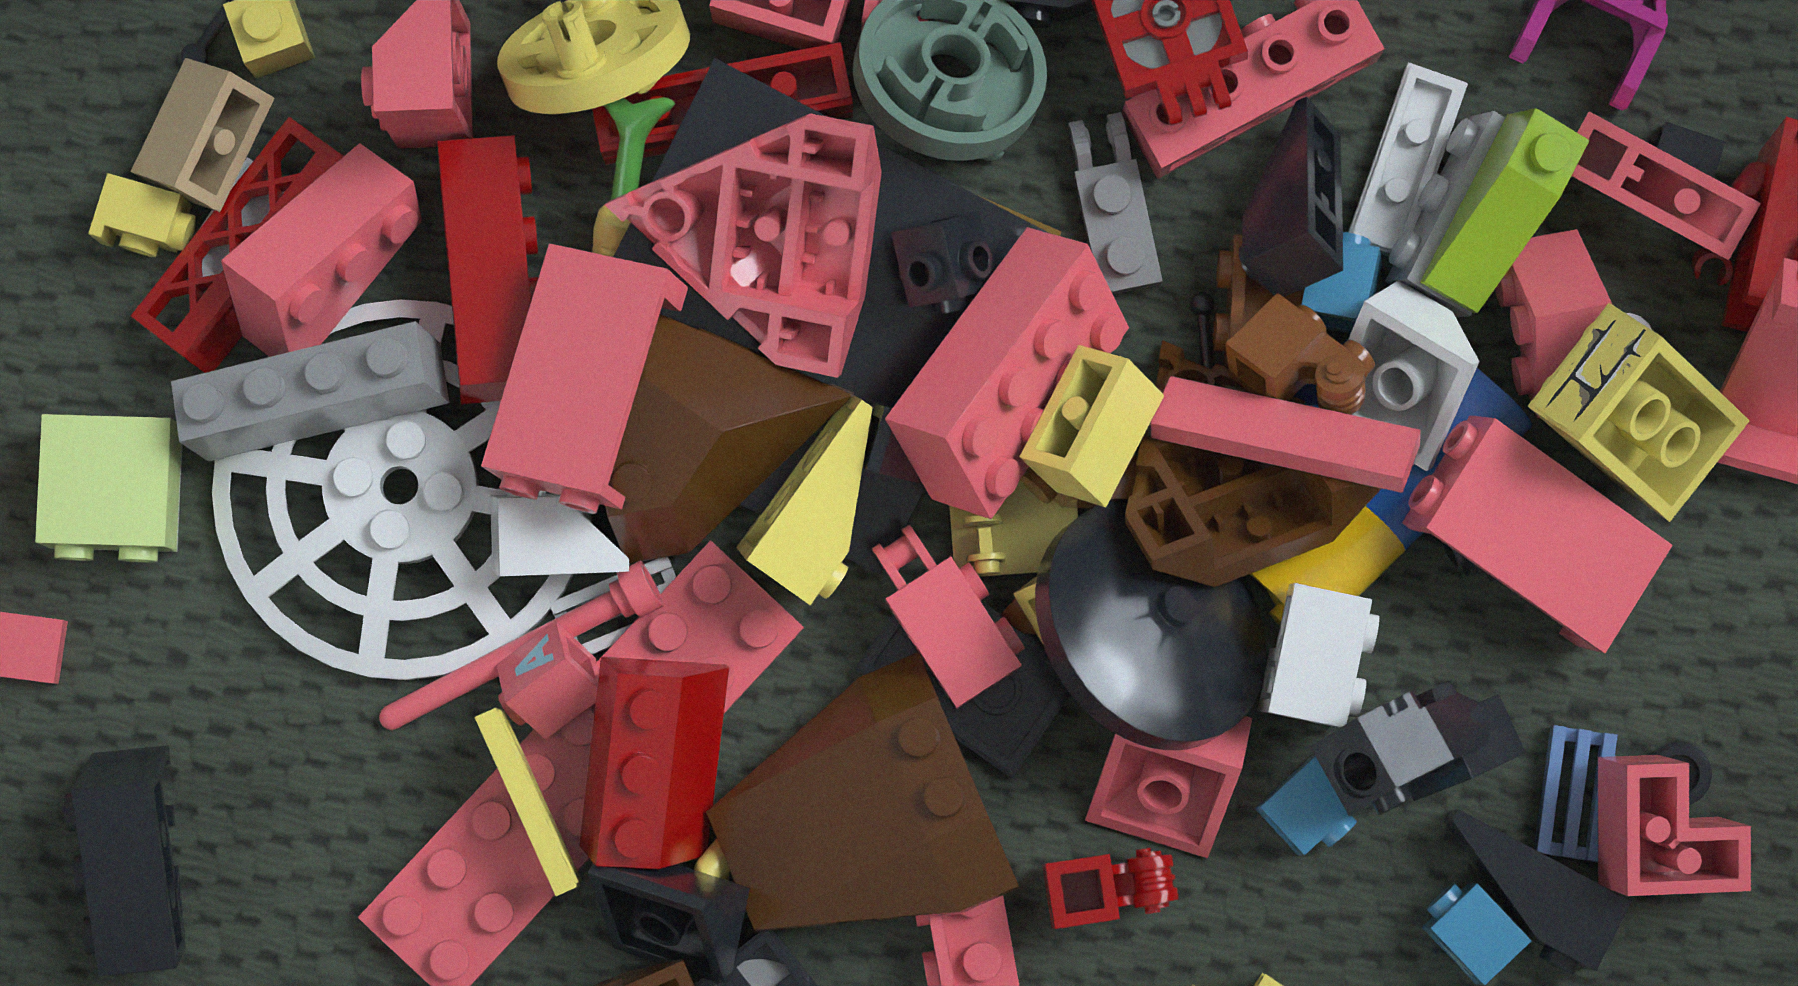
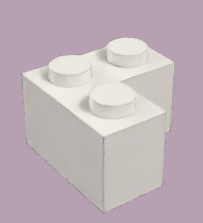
M1297 583L1289 584L1276 648H1270L1257 711L1339 728L1347 724L1348 717H1359L1366 689V679L1356 678L1361 652L1372 653L1379 627V616L1370 614L1372 599Z

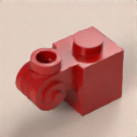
M1151 848L1135 850L1136 856L1127 858V863L1111 865L1110 854L1042 864L1052 928L1058 929L1120 919L1118 907L1134 905V908H1145V914L1161 912L1160 908L1170 906V901L1179 899L1178 888L1173 884L1176 876L1171 871V868L1174 866L1172 854L1162 855L1161 851H1151Z

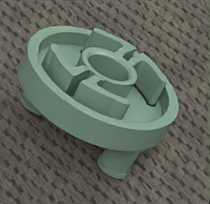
M882 0L874 8L864 24L854 53L853 77L857 94L868 115L887 135L903 146L938 159L964 161L980 158L986 161H994L1000 159L1005 153L1004 150L1006 151L1010 145L1016 142L1030 126L1045 92L1047 67L1042 46L1033 29L1013 7L1003 0ZM920 16L921 19H940V20H946V21L954 22V23H956V24H958V25H952V24H949V23L937 22V21H920V22H919V20H918L917 17ZM986 42L996 46L1008 61L1011 69H1018L1019 72L1011 73L1000 54L991 45H987ZM935 55L954 56L962 60L973 74L964 78L945 75L936 68L931 57Z

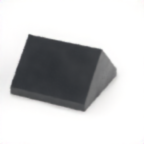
M593 863L588 871V875L615 949L659 964L683 958L689 974L726 986L732 976L750 890L749 887L678 864L661 869L595 866Z

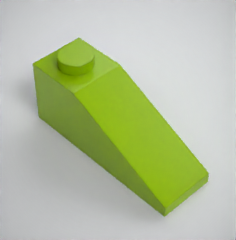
M1537 108L1507 114L1420 283L1471 313H1478L1561 197L1590 140Z

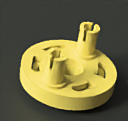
M566 0L562 3L558 1L526 22L508 38L499 52L497 65L511 101L518 107L534 113L552 115L578 112L615 102L635 92L642 94L650 90L685 54L690 42V33L678 0Z

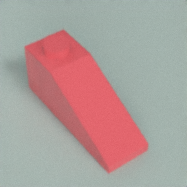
M1588 112L1577 133L1590 141L1571 177L1729 260L1761 203L1601 117Z

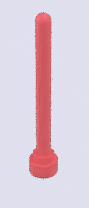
M642 561L630 565L629 572H617L618 579L609 583L610 591L385 706L379 714L381 725L388 730L398 729L499 677L496 665L554 621H557L575 638L621 613L625 618L635 613L641 618L663 607L664 603L654 579Z

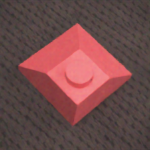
M1244 716L1239 723L1204 745L1185 750L1153 749L1138 745L1114 734L1085 821L1208 858L1243 767L1252 718Z

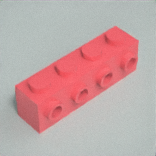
M1296 0L1294 5L1297 10L1275 21L1272 14H1267L1243 27L1241 32L1248 49V59L1220 68L1231 98V107L1218 110L1213 101L1211 89L1207 88L1201 90L1207 114L1194 118L1185 95L1176 98L1182 110L1183 122L1170 126L1156 89L1133 96L1125 101L1122 110L1123 118L1156 178L1163 177L1290 109L1297 100L1306 96L1310 98L1377 62L1385 48L1358 0Z

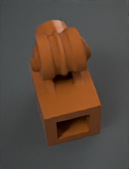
M1279 293L1270 299L1225 343L1229 377L1250 393L1289 401L1306 384L1317 385L1316 395L1319 408L1350 415L1357 412L1363 405L1366 394L1365 379L1375 367L1374 359L1361 344L1349 339L1341 345L1327 335L1326 326L1317 313L1302 304L1295 306Z

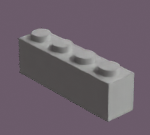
M416 321L171 381L179 442L207 461L450 403L440 342Z

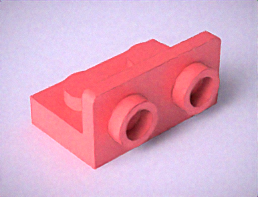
M1003 895L961 914L915 916L917 927L930 925L934 951L922 953L928 986H1019Z

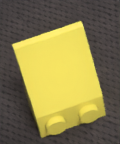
M854 395L833 414L764 512L759 515L736 547L748 562L809 605L812 604L818 594L827 599L838 587L848 570V567L842 561L849 552L872 407Z

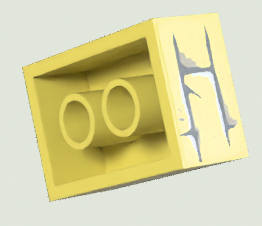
M1610 303L1606 305L1595 321L1586 328L1581 339L1555 372L1545 380L1541 390L1528 405L1534 413L1616 485L1669 522L1750 421L1663 337Z

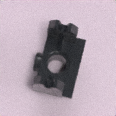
M1410 691L1389 703L1355 718L1310 747L1349 816L1361 815L1373 809L1380 816L1414 797L1408 787L1441 766L1471 754L1487 745L1491 727L1488 723L1479 722L1476 724L1472 721L1470 713L1478 706L1477 702L1472 698L1456 693L1422 708L1414 692Z

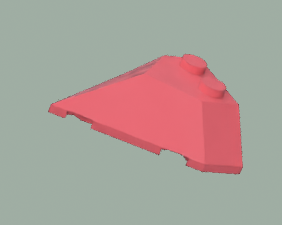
M807 114L604 204L622 222L628 219L654 244L652 250L727 320L733 317L761 344L758 349L775 365L836 378L842 374L866 295L882 171L874 126Z

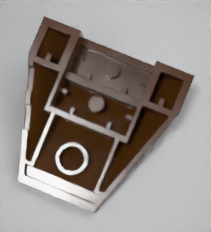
M919 652L859 677L706 811L734 882L750 888L746 911L756 932L838 925V922L877 919L878 921L899 919V917L939 914L940 916L961 914L1020 888Z

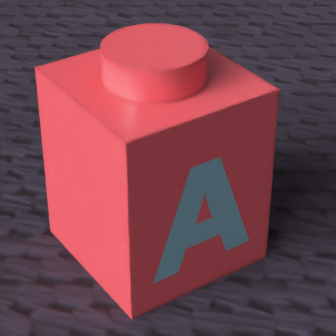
M554 621L496 665L502 693L498 696L499 702L506 714L516 724L522 726L528 723L546 740L596 703L599 678L596 658L557 621Z

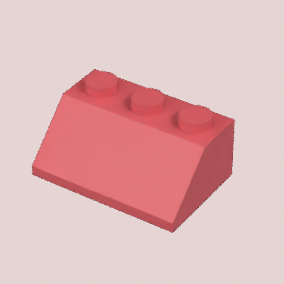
M416 0L372 46V66L362 67L361 86L364 106H371L373 119H379L381 131L388 132L397 148L438 147V141L473 138L470 21L460 0Z

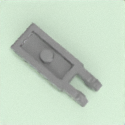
M1122 113L1107 115V123L1105 125L1108 141L1112 145L1115 163L1093 167L1091 141L1083 120L1068 123L1077 171H1074L1073 177L1087 242L1112 294L1161 285L1163 280L1137 160H1131L1130 144Z

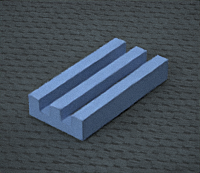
M1557 725L1550 726L1534 850L1547 855L1598 862V758L1586 847L1577 846L1590 745L1599 746L1598 757L1615 756L1617 734L1571 729ZM1565 741L1575 742L1562 843H1555L1551 841Z

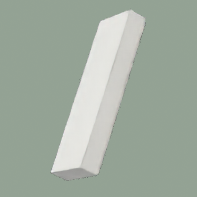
M1408 62L1348 233L1368 238L1371 241V246L1380 247V253L1389 256L1401 234L1408 229L1414 230L1423 210L1418 207V199L1427 182L1437 174L1468 83Z

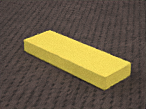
M493 708L476 716L475 720L555 896L562 895L581 886L580 882L582 880L505 711Z

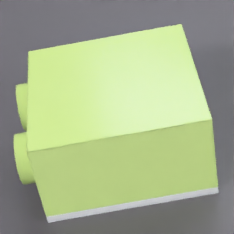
M42 414L35 543L55 549L54 559L74 561L93 560L94 550H119V561L144 563L157 562L158 552H177L182 444L179 442L177 422L172 418Z

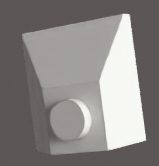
M1398 280L1364 301L1349 339L1361 344L1370 353L1375 362L1374 369L1365 379V401L1361 408L1352 415L1420 429V447L1414 464L1428 471L1435 463L1479 364V360L1453 311Z

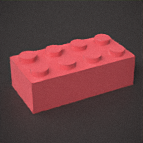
M1027 227L886 416V422L932 500L992 519L1006 498L1014 492L1019 480L1029 468L1020 458V455L1077 346L1081 345L1110 354L1119 346L1129 326L1087 243Z

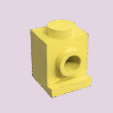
M107 173L88 234L100 244L113 247L116 236H120V247L141 255L156 257L159 248L176 253L178 250L182 251L193 237L196 217L189 214L192 205L181 194Z

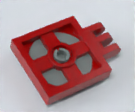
M1091 0L1126 99L1156 89L1170 126L1183 122L1182 110L1176 98L1185 95L1194 118L1207 114L1205 101L1201 90L1207 88L1211 89L1212 98L1218 110L1232 106L1220 68L1247 60L1248 49L1230 0Z

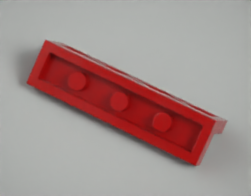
M288 117L230 190L221 211H213L135 309L131 317L204 373L215 371L242 337L224 270L219 274L203 277V258L211 248L229 245L230 253L344 156L295 120ZM297 140L315 152L314 156L300 173L282 177L281 160ZM269 195L270 211L258 224L242 227V209L250 199ZM189 294L190 312L174 332L156 320L157 316L172 298Z

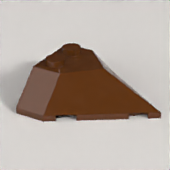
M660 311L608 484L625 496L622 510L606 506V511L620 549L629 558V563L685 554L692 551L854 395V392L832 383L828 385L797 372L793 368L775 365L764 354L702 328H699V330L662 315Z
M1162 340L1159 354V370L1155 384L1162 394L1170 376L1250 393L1229 377L1227 367L1216 363L1212 369L1184 358V349ZM1294 396L1289 400V402L1305 405L1304 400ZM1149 424L1139 447L1136 477L1132 496H1129L1125 521L1153 570L1217 587L1333 542L1382 488L1151 438V426Z

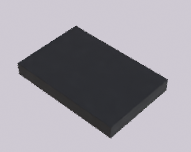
M924 568V570L921 572V574L919 575V577H920L921 575H923L924 573L927 572V570H926L925 568ZM981 601L994 622L1002 618L1000 613ZM894 614L891 615L855 667V670L862 675H866L918 652ZM1013 628L1025 647L1024 650L1016 654V657L1022 664L1021 668L957 710L922 659L955 739L1010 778H1013L1070 696L1069 691L1054 670L1043 643L1030 634H1024Z

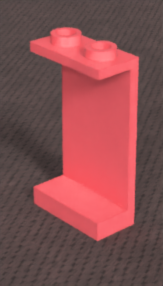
M549 243L481 467L502 480L499 487L501 490L533 500H537L540 490L560 495V504L592 514L597 513L599 504L622 510L625 496L608 485L661 308L681 312L688 287L670 270Z
M1784 258L1719 391L1750 421L1717 463L1798 484V261Z
M1469 415L1466 421L1457 424L1447 436L1443 445L1445 455L1434 473L1423 478L1413 490L1408 502L1411 509L1402 524L1413 531L1432 534L1562 625L1563 627L1559 634L1581 648L1606 653L1673 545L1496 418Z

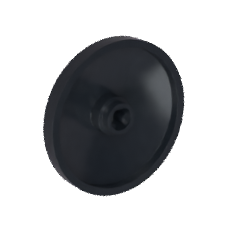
M1128 500L1111 501L1107 507L1098 505L1087 510L1064 527L1047 547L1041 560L1035 587V608L1039 632L1045 651L1061 682L1072 697L1096 721L1115 734L1138 745L1160 750H1185L1204 745L1239 723L1250 711L1261 689L1266 664V642L1255 598L1244 576L1213 587L1153 570L1126 525L1125 513Z

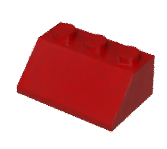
M601 657L579 843L581 849L595 866L661 869L699 858L708 849L711 823L706 811L713 806L729 666L725 664Z

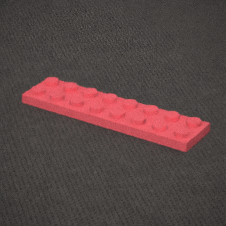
M710 540L660 594L664 606L641 618L638 617L602 657L725 664L729 666L725 714L804 627ZM601 658L596 662L599 669ZM596 703L546 740L533 729L520 743L577 871L590 859L581 849L579 843ZM498 768L358 916L373 933L430 986H471L555 896Z

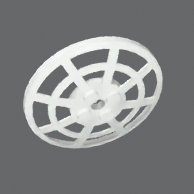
M392 300L362 304L351 308L331 333L365 321L396 317L419 318V325L439 341L441 345L446 323L453 325L452 306L439 302ZM443 360L446 382L459 388L457 365ZM501 401L482 402L481 404L486 411L455 431L441 420L426 414L427 409L344 428L345 432L334 444L327 460L291 455L296 440L274 445L272 452L254 450L216 459L212 486L216 533L228 569L245 599L266 624L298 650L334 668L370 678L397 680L445 676L523 636L537 626L549 613L554 601L564 594L574 574H550L527 606L510 619L488 589L500 577L493 573L492 554L475 571L455 543L467 529L474 512L491 514L490 495H507V492L503 490L479 486L476 465L470 453L489 440ZM398 469H407L414 472L418 480V491L415 497L405 504L390 503L383 492V484L386 477ZM231 472L267 477L266 495L269 518L283 554L254 576L243 558L233 527L230 500ZM286 480L322 486L323 501L329 519L300 541L294 533L288 514L285 491ZM579 511L584 517H586L592 523V513ZM345 540L357 551L373 558L367 596L357 594L337 584L323 573L314 562ZM434 557L454 585V587L447 591L422 599L393 600L399 564L417 563ZM299 575L307 585L328 601L350 612L364 615L359 654L338 649L308 634L281 613L269 597ZM467 603L489 633V635L469 646L439 656L407 660L385 658L390 620L408 621L430 618L454 610Z

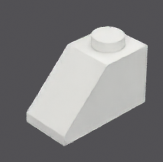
M541 490L537 500L519 497L508 492L507 495H490L493 573L498 576L629 572V558L578 510L560 504V495L554 493L546 494L545 491Z

